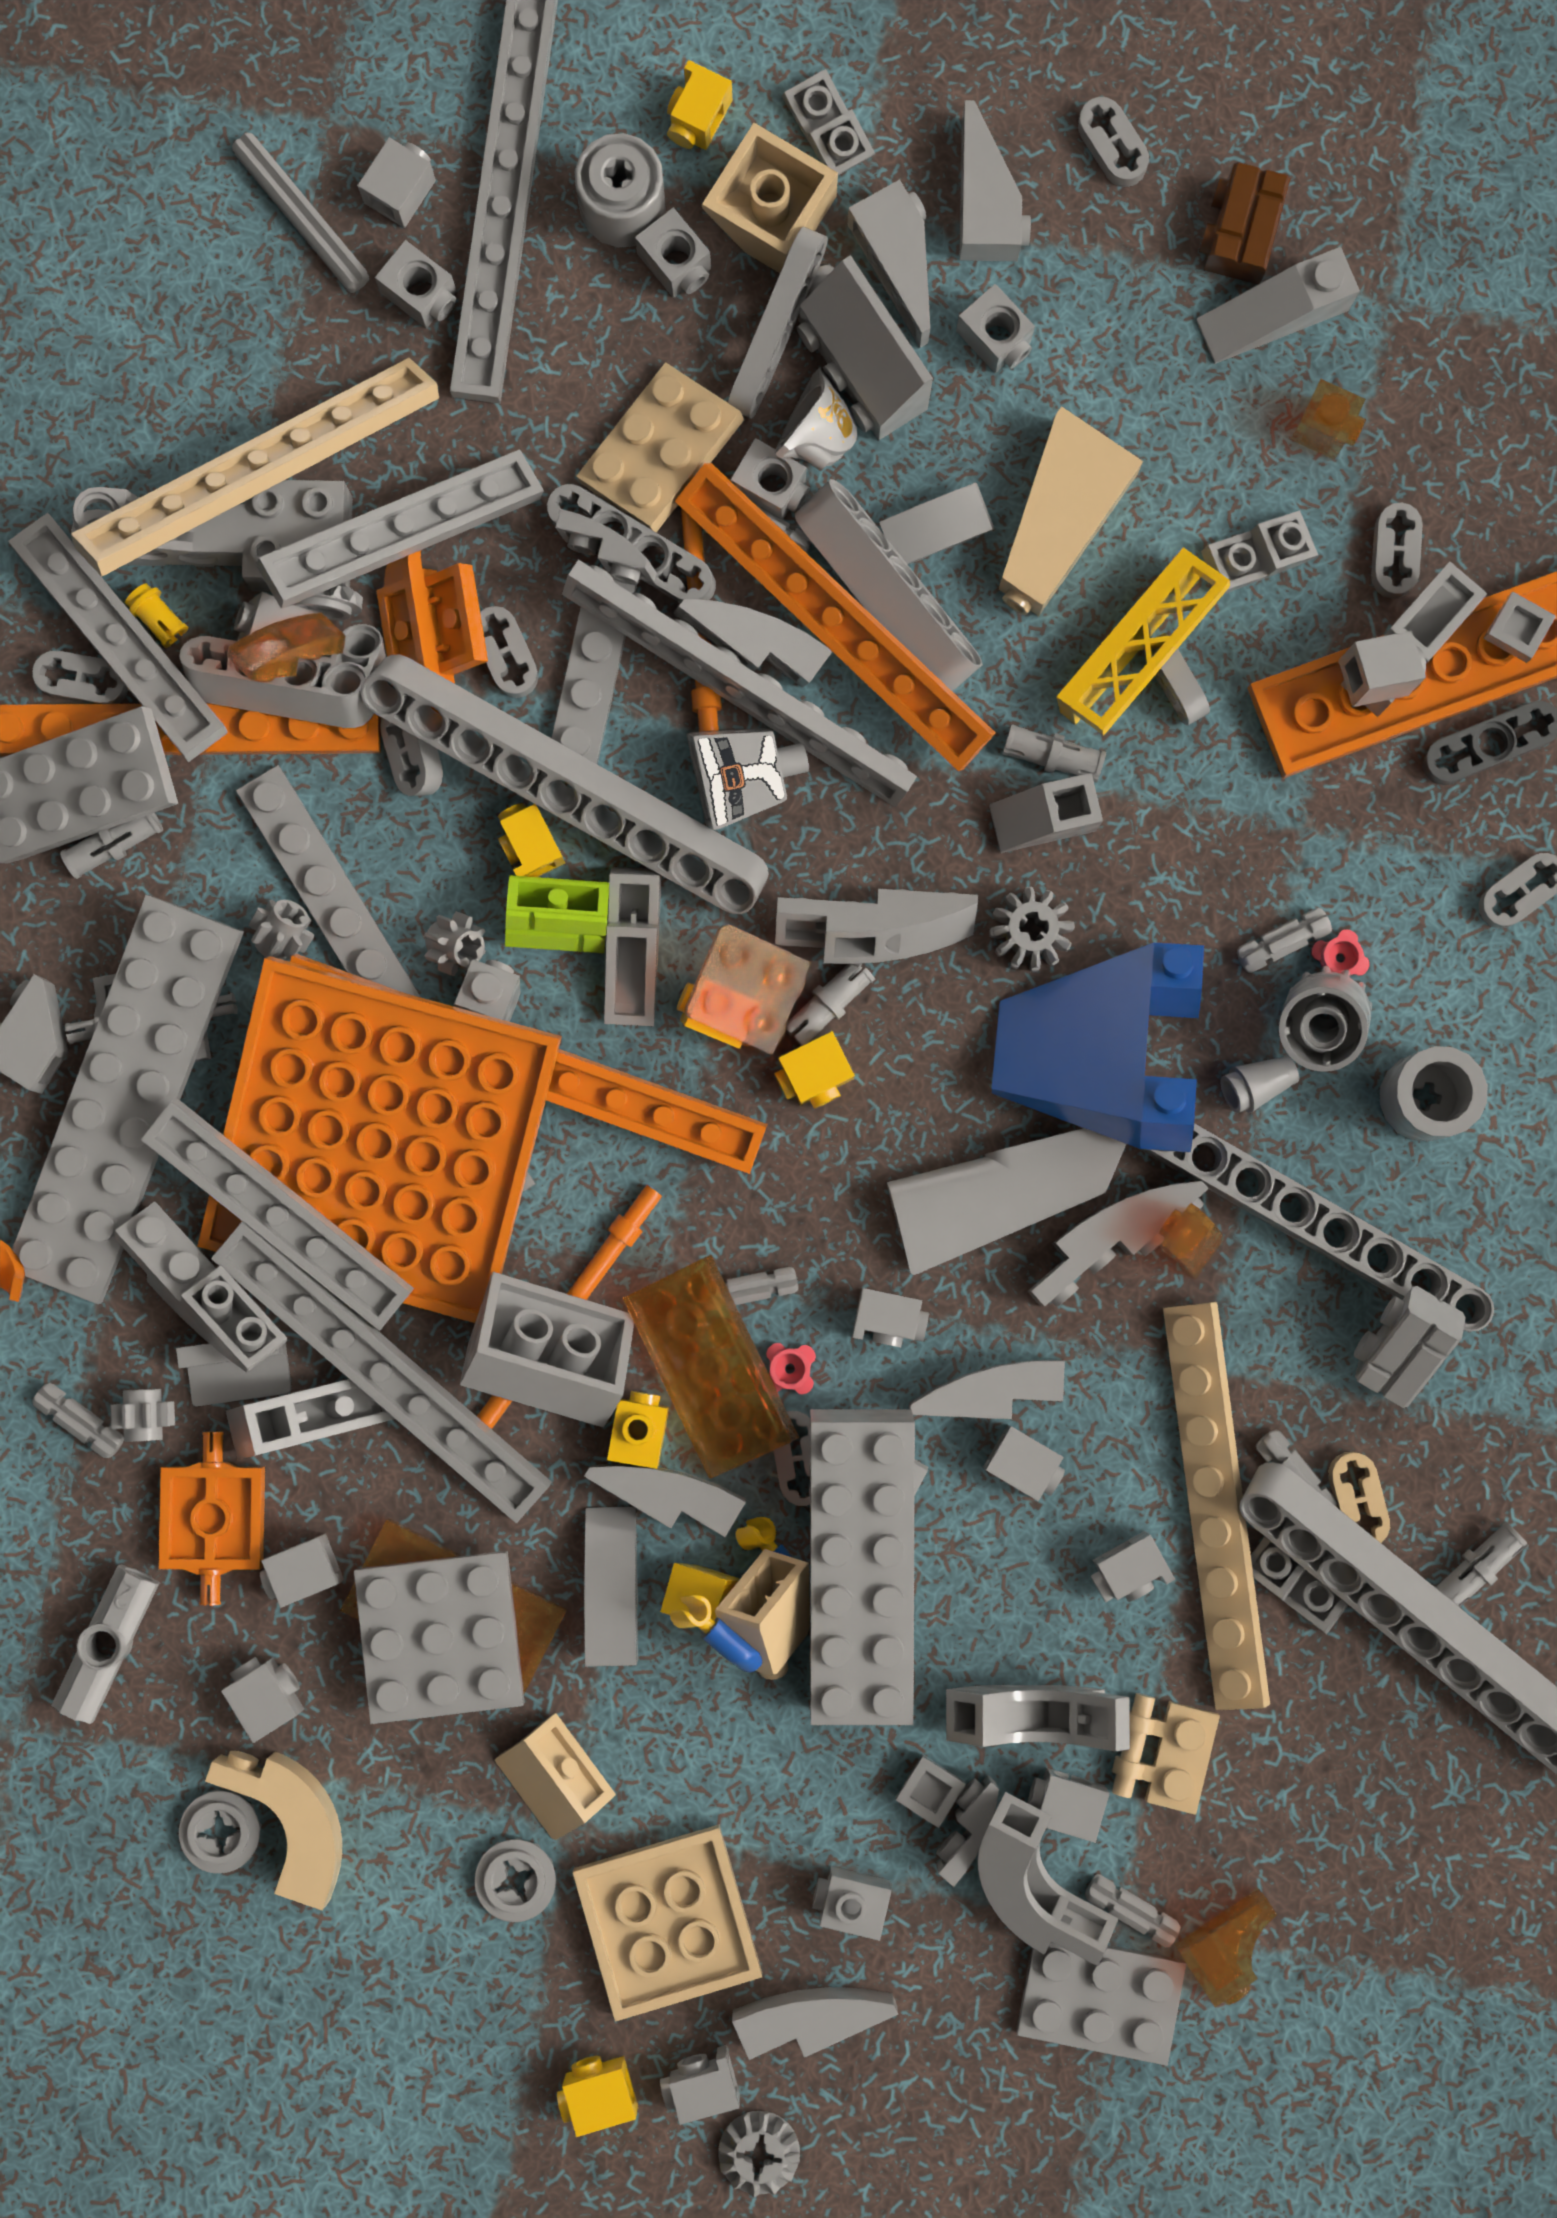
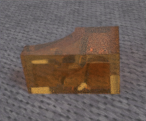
M1259 1888L1175 1943L1176 1948L1215 2008L1223 2002L1226 2005H1230L1241 2000L1251 1990L1250 1984L1258 1979L1252 1970L1253 1949L1258 1936L1265 1926L1278 1916Z

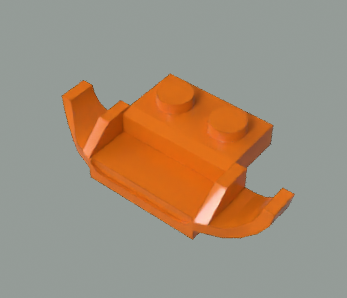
M421 550L387 564L384 587L376 590L387 657L397 654L406 656L454 684L455 674L488 662L472 565L457 563L438 572L437 570L422 568ZM431 706L436 713L440 714L438 710Z

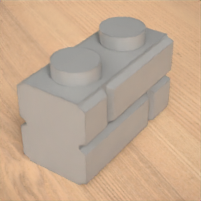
M1412 1286L1403 1300L1396 1296L1393 1297L1380 1318V1323L1383 1326L1376 1334L1367 1331L1355 1349L1354 1357L1359 1359L1355 1374L1357 1382L1376 1393L1382 1392L1385 1398L1402 1408L1408 1407L1462 1340L1466 1319L1463 1312L1444 1301L1439 1302L1437 1297L1418 1286Z

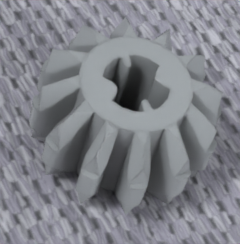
M1026 887L1023 892L1024 904L1021 903L1016 895L1009 893L1005 897V902L1010 911L1003 908H995L992 917L1006 925L992 927L989 930V936L994 939L1006 937L1007 941L1001 943L996 948L995 953L1000 957L1013 949L1016 954L1011 960V968L1018 969L1024 956L1029 957L1030 971L1038 972L1041 965L1040 954L1046 963L1053 967L1059 962L1058 955L1053 948L1065 952L1070 949L1072 943L1059 934L1072 932L1075 925L1074 922L1068 920L1058 921V918L1064 915L1069 907L1066 903H1061L1052 910L1048 906L1053 898L1052 891L1046 890L1040 902H1036L1033 887ZM1027 918H1034L1035 926L1044 927L1045 932H1040L1036 938L1037 941H1030L1029 933L1020 932L1019 926L1023 927L1028 920Z

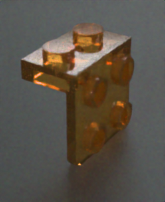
M723 925L716 932L685 1006V1013L690 1019L741 1041V1046L746 1049L773 1055L775 1048L779 1045L785 1034L787 1019L792 1007L804 989L806 974L811 962L732 925Z

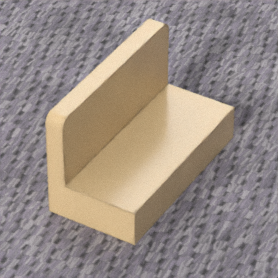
M556 1713L495 1759L502 1772L553 1840H557L585 1824L616 1795Z

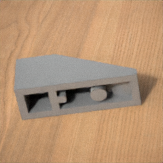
M965 100L961 140L960 260L1018 262L1021 246H1029L1031 217L1030 215H1022V195L974 100Z
M899 179L849 207L848 227L917 345L921 348L928 344L930 335L924 226L926 212L915 192L908 194Z
M1338 247L1295 264L1198 317L1196 322L1213 362L1216 364L1349 311L1360 290L1342 248Z
M350 1379L226 1411L237 1460L395 1419L383 1407L380 1409V1405Z

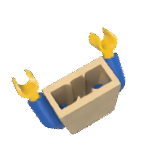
M757 1517L747 1520L746 1527L736 1530V1539L744 1550L760 1547L763 1552L715 1609L716 1619L713 1620L711 1618L709 1601L705 1597L697 1595L680 1597V1600L688 1606L690 1613L684 1610L671 1611L670 1619L678 1628L698 1627L703 1631L702 1639L738 1669L744 1672L758 1671L765 1679L773 1680L779 1679L787 1673V1660L807 1636L810 1628L809 1563L793 1558L783 1544L777 1546L774 1542L776 1537L774 1523L769 1518Z

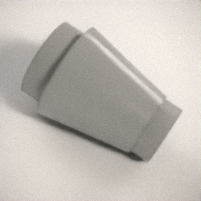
M1287 1055L1281 1058L1230 1068L1229 1074L1221 1077V1090L1232 1111L1240 1113L1245 1110L1247 1113H1252L1291 1085L1298 1083L1299 1073L1295 1063Z

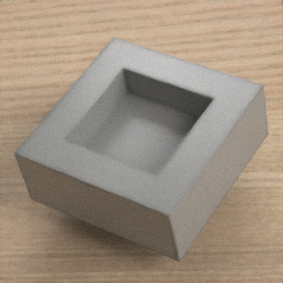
M1512 592L1507 596L1483 639L1527 663L1533 658L1556 616L1517 593Z
M922 1754L895 1799L939 1828L966 1783Z

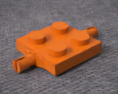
M221 1431L202 1432L203 1462L191 1466L161 1467L159 1569H184L200 1575L199 1605L204 1606L208 1604L210 1606L221 1605L220 1585L222 1574L232 1570H260L263 1568L261 1560L264 1559L265 1467H238L231 1463L223 1462L224 1432Z

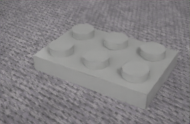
M1050 1942L1045 1954L1032 1948L1017 2024V2036L1168 2066L1186 1962L1181 1959L1107 1945L1100 1963L1096 1966L1053 1942Z

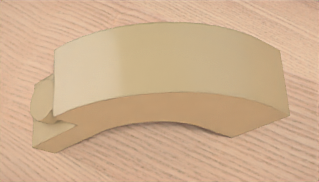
M230 1751L228 1756L221 1754L212 1761L205 1782L259 1800L277 1815L285 1830L287 1855L274 1894L323 1911L333 1894L342 1860L341 1827L334 1805L326 1790L306 1768L276 1751L267 1758L263 1769L257 1767L259 1760L250 1754L240 1751Z

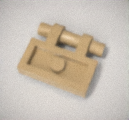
M1136 1693L1132 1711H1129L1130 1749L1122 1750L1121 1756H1115L1112 1772L1116 1773L1112 1793L1131 1798L1136 1779L1148 1781L1149 1784L1145 1796L1146 1802L1196 1815L1220 1715L1169 1701L1165 1718L1160 1720L1151 1717L1155 1698ZM1146 1735L1160 1737L1153 1765L1140 1762Z

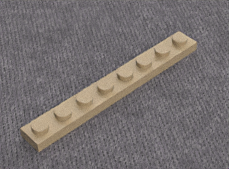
M407 358L71 533L75 549L102 577L439 399L437 382L414 361Z
M1217 1302L1163 1308L1215 1709L1265 1708L1270 1705L1247 1524L1240 1512V1502L1243 1494Z

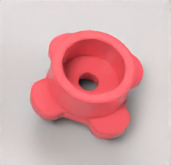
M1342 930L1336 938L1328 942L1323 940L1317 941L1311 949L1312 957L1318 960L1322 967L1328 966L1331 972L1341 973L1343 970H1349L1350 976L1353 974L1362 976L1369 969V960L1364 956L1363 949L1357 942L1358 936L1351 930ZM1343 954L1345 957L1344 962H1338L1336 955Z
M781 1343L772 1344L766 1352V1356L770 1360L769 1374L764 1379L767 1389L775 1393L781 1389H793L801 1395L810 1392L814 1385L810 1377L811 1363L816 1358L814 1350L808 1345H802L798 1349L785 1348ZM787 1364L794 1365L795 1371L789 1374L785 1371Z

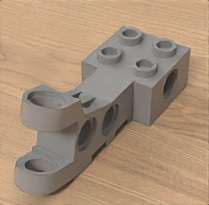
M284 480L244 501V504H238L125 565L242 566V578L252 591L271 592L257 568L259 557L352 519L353 497L344 481ZM88 488L75 499L71 533L140 497L126 489ZM98 502L107 505L111 509H95L84 512L88 505ZM350 580L339 586L350 587Z

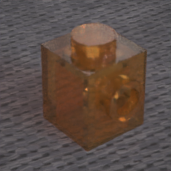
M1320 379L1306 404L1290 440L1335 460L1345 444L1353 447L1366 422L1365 418L1358 416L1366 399Z

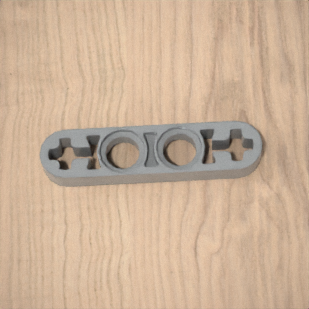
M806 227L800 229L792 244L730 393L728 403L740 410L743 416L750 419L756 415L799 316L800 304L808 295L826 250L827 236Z
M565 484L556 488L550 494L547 502V511L555 525L561 504L564 501L572 504L578 499V506L591 519L603 525L614 521L621 523L624 527L623 537L637 547L640 552L649 546L662 548L665 552V558L663 563L654 569L657 573L655 582L643 580L644 582L679 603L685 598L710 600L716 590V580L708 565L701 559L580 486ZM676 565L680 572L691 578L699 572V579L703 584L700 590L691 588L685 593L686 587L682 581L671 574L674 566Z

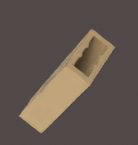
M1062 406L1056 413L999 586V590L1005 593L1003 601L1010 608L1023 615H1027L1031 611L1038 617L1136 478L1143 463L1135 455Z

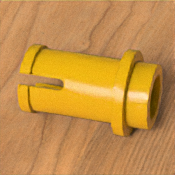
M147 583L142 584L127 597L125 603L130 608L129 611L135 618L139 617L161 641V644L168 648L178 640L174 635L179 633L182 636L188 631L189 627L182 623L161 600V591L157 587L151 588Z

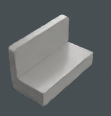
M210 1343L176 1348L178 1367L188 1368L191 1400L194 1406L290 1393L292 1390L286 1343L249 1372H245Z

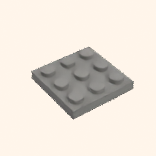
M508 1551L357 1568L354 1570L370 1724L524 1705Z

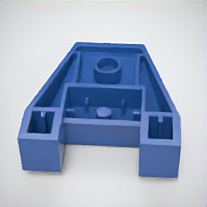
M1154 942L1001 1000L998 1014L992 1094L1139 1149L1191 1152L1197 1079L1145 1076L1149 1015L1199 1018L1204 945Z

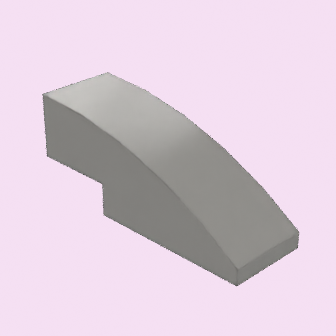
M1449 562L1384 636L1412 630L1416 646L1422 649L1427 663L1484 599L1487 593L1453 563ZM1343 681L1340 685L1347 690L1345 681ZM1394 699L1364 706L1378 717Z
M685 598L674 611L677 617L690 624L716 647L720 646L732 651L740 659L741 664L750 670H757L762 662L766 660L802 688L811 682L832 653L828 647L806 632L776 617L747 607L713 600Z
M612 867L610 871L604 1024L654 1026L662 875L650 868Z
M1027 1360L995 1365L967 1373L934 1387L909 1402L908 1409H912L913 1415L1012 1419L1013 1399L1063 1401L1065 1361Z
M600 1464L590 1466L584 1477L669 1528H672L682 1511L726 1537L746 1503V1498L716 1483L685 1472L661 1467L654 1469L631 1464Z
M587 1507L585 1517L584 1580L585 1667L637 1665L638 1578L636 1507Z
M825 1987L796 1990L766 1997L733 2010L732 2023L749 2060L794 2039L797 2040L805 2058L898 2015V2010L892 1993L863 1988Z

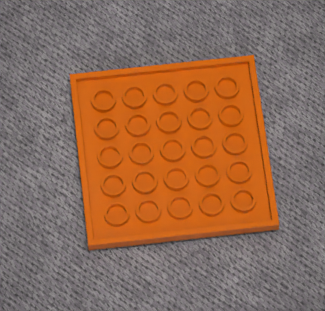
M268 956L264 958L223 1135L411 1285L414 1289L403 1304L475 1323L492 1273L502 1274L562 1036ZM210 1195L197 1247L217 1252L240 1225L242 1220Z

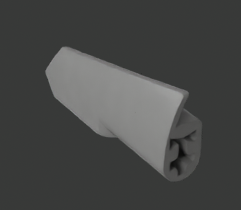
M1083 1128L985 1154L983 1158L887 1182L889 1197L901 1243L904 1245L910 1273L912 1275L919 1274L1106 1193L1126 1144Z

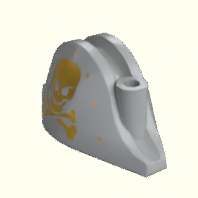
M821 367L813 373L787 422L775 451V455L780 458L802 459L809 462L819 471H822L826 466L836 463L844 453L852 448L857 438V427L850 410L836 392Z

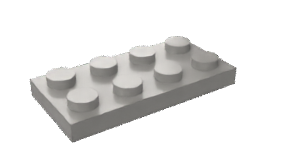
M141 706L0 758V863L8 864L178 804L152 708Z

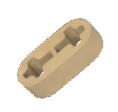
M1344 1452L1336 1456L1328 1470L1331 1490L1337 1501L1336 1507L1354 1522H1358L1360 1520V1513L1357 1504L1363 1502L1367 1515L1377 1517L1378 1525L1371 1527V1535L1382 1543L1388 1536L1390 1519L1377 1469L1373 1461L1367 1456L1357 1452ZM1353 1461L1355 1467L1365 1469V1476L1358 1479L1361 1492L1359 1496H1355L1351 1483L1341 1481L1340 1474L1347 1471V1462Z

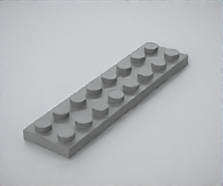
M145 895L12 1248L24 1266L26 1277L98 1305L103 1302L124 1249L115 1239V1230L137 1215L159 1154L141 1139L170 1101L175 1098L181 1099L244 931L157 897Z

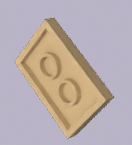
M665 362L576 477L582 485L604 501L657 533L678 506L675 502L677 497L704 463H711L742 424L744 418L740 410Z

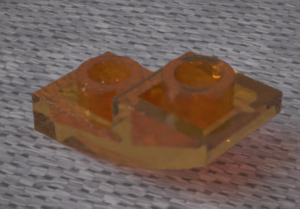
M322 612L305 614L272 623L241 638L228 647L227 657L250 680L271 682L278 677L296 676L299 658L317 660L322 655L342 654L346 635Z
M1192 1203L1188 1205L1183 1213L1175 1209L1159 1231V1234L1165 1237L1161 1243L1162 1251L1179 1262V1268L1195 1280L1224 1241V1237L1218 1227Z

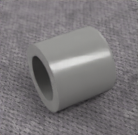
M619 133L607 134L591 142L580 154L574 171L580 215L588 232L601 243L617 248L636 246L635 237L666 212L662 164L654 149L641 138ZM615 178H629L623 181L621 188H615L612 185V180Z
M1434 1046L1400 1059L1387 1071L1380 1086V1106L1385 1120L1398 1134L1414 1141H1435L1467 1131L1480 1119L1487 1104L1488 1084L1481 1067L1469 1054L1454 1047ZM1426 1083L1430 1085V1094L1437 1096V1102L1427 1105L1425 1111L1419 1109L1420 1101L1412 1096L1413 1091L1423 1089Z

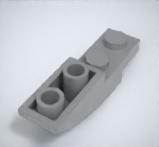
M878 889L877 904L778 897L775 945L824 948V963L833 964L875 963L926 954L953 945L973 935L978 895L953 892L909 891L905 889Z
M1203 1181L1173 1184L1122 1199L1095 1212L1051 1243L1064 1259L1027 1292L1040 1307H1045L1049 1302H1052L1056 1307L1060 1306L1079 1289L1074 1283L1075 1279L1088 1268L1093 1274H1096L1116 1256L1111 1249L1116 1243L1127 1256L1134 1255L1138 1251L1143 1256L1152 1252L1167 1238L1162 1230L1175 1218L1184 1223L1204 1205L1199 1197L1209 1188Z
M155 1201L115 1230V1239L147 1273L148 1284L202 1338L245 1372H249L287 1342V1337L221 1265L215 1268Z

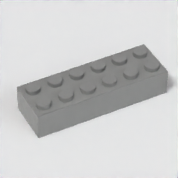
M810 1409L811 1725H913L915 1421L912 1409Z

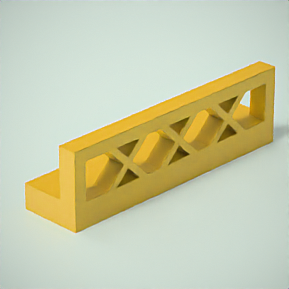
M1183 547L1056 696L1060 713L1075 725L1082 719L1104 736L1228 590L1230 580ZM1200 577L1212 585L1203 598L1181 601ZM1191 611L1189 615L1183 620V612ZM1170 613H1177L1178 627L1172 635L1150 638ZM1160 648L1152 657L1151 649ZM1139 650L1146 651L1147 664L1139 673L1118 676ZM1128 685L1120 695L1119 686ZM1114 687L1115 702L1100 717L1090 707L1107 688Z

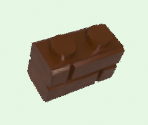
M1237 162L1233 164L1228 179L1219 177L1211 207L1219 209L1216 224H1206L1199 248V253L1207 254L1204 271L1258 285L1261 283L1268 267L1291 179L1288 175L1270 170L1262 171L1259 167Z

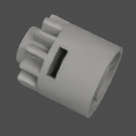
M1323 966L1321 972L1314 974L1305 972L1302 975V979L1294 987L1290 988L1279 1022V1036L1286 1053L1299 1065L1320 1072L1338 1070L1353 1062L1360 1055L1366 1044L1371 1021L1372 1002L1369 1001L1365 993L1366 985L1363 982L1357 983L1350 978L1349 970L1337 973L1331 972L1328 966ZM1326 1013L1332 1015L1335 1019H1323L1318 1014Z

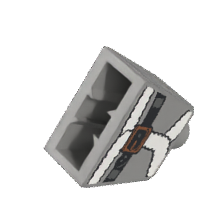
M766 728L686 733L705 823L712 830L721 829L786 801L787 794L783 778L809 772L808 758L803 743L777 748L773 731Z

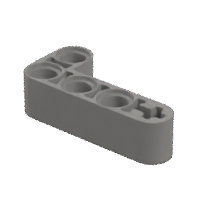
M357 624L348 627L340 634L330 658L283 649L276 650L266 646L210 636H199L187 641L180 649L179 657L186 680L206 703L342 728H356L367 723L374 714L363 702L361 688L367 677L386 658L380 632L373 626Z

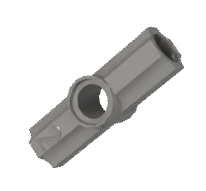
M122 1564L117 1566L89 1627L79 1636L77 1652L51 1705L60 1714L75 1721H83L89 1724L95 1721L123 1660L131 1652L134 1636L160 1584L152 1576ZM100 1631L108 1632L113 1636L116 1643L113 1656H106L99 1652L96 1646V1638Z

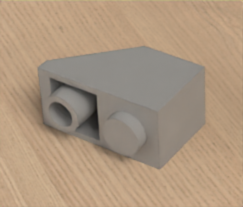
M1092 773L1044 783L989 805L1000 853L1096 832L1103 822Z
M34 974L30 981H23L14 991L10 1000V1005L13 1007L3 1023L0 1022V1072L26 1089L42 1094L69 1051L55 984Z

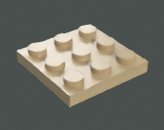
M720 1824L573 1869V1876L615 2022L762 1978V1969Z

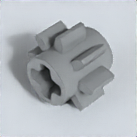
M269 900L265 909L258 908L248 925L256 930L251 941L255 943L257 950L265 957L271 956L282 960L286 958L290 960L291 956L298 954V952L305 953L314 938V934L306 930L312 920L308 917L304 908L293 901L279 900L275 902L274 900Z
M457 911L452 919L442 915L436 916L437 922L432 924L424 934L428 950L424 955L425 959L438 963L439 971L452 976L456 974L458 968L468 971L472 959L480 961L486 952L482 937L486 932L485 929L473 925L471 916Z
M161 1389L124 1390L123 1404L110 1405L111 1429L123 1428L125 1442L162 1440V1427L175 1425L174 1401L162 1402Z

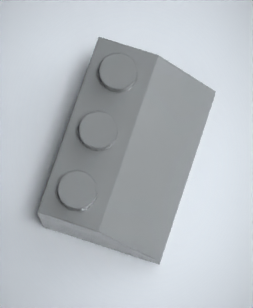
M851 255L848 256L800 304L799 322L801 324L797 326V332L806 348L811 353L818 349L827 362L823 370L834 389L838 393L845 389L853 401L854 405L850 407V411L860 429L865 433L871 429L877 439L881 440L928 410L933 378Z
M493 1272L468 1343L460 1385L604 1428L623 1397L635 1315Z

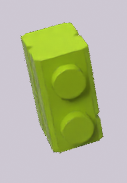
M509 875L505 947L604 953L609 882Z

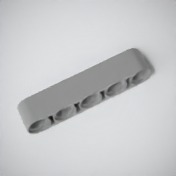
M830 479L795 513V519L803 532L862 606L952 692L982 666V660L975 648L886 539L853 495L841 483Z

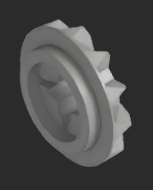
M337 585L297 602L294 606L303 607L318 613L317 619L347 620L352 615L362 612L363 597L350 587Z
M216 1789L197 1797L187 1807L179 1825V1841L185 1856L193 1865L210 1873H227L240 1868L252 1857L259 1846L258 1842L262 1824L258 1821L254 1805L240 1797L239 1793ZM217 1811H219L220 1817H223L224 1825H233V1828L240 1827V1830L226 1838L223 1853L222 1846L219 1844L217 1837L208 1836V1834L200 1835V1832H205L215 1825L216 1816L218 1815Z
M519 1837L497 1842L482 1856L476 1869L475 1890L480 1903L491 1915L503 1921L522 1922L534 1918L548 1906L553 1897L557 1881L553 1861L537 1843L524 1841ZM508 1860L510 1866H514L517 1872L534 1870L524 1882V1894L527 1899H524L522 1893H518L515 1887L507 1889L504 1887L497 1891L496 1888L501 1886L508 1876L505 1861Z
M751 2111L738 2116L727 2126L719 2143L718 2154L721 2172L724 2173L734 2189L747 2192L753 2198L759 2194L771 2193L775 2195L785 2184L792 2182L800 2162V2147L794 2130L783 2118L767 2111ZM759 2134L764 2135L766 2152L773 2154L774 2157L773 2159H765L762 2168L759 2169V2175H754L755 2167H753L752 2158L744 2156L745 2151H754L756 2143L759 2142Z

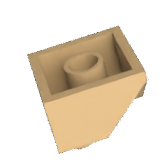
M753 123L702 203V208L745 253L781 273L800 229L806 227L815 231L836 199L838 172L758 124Z

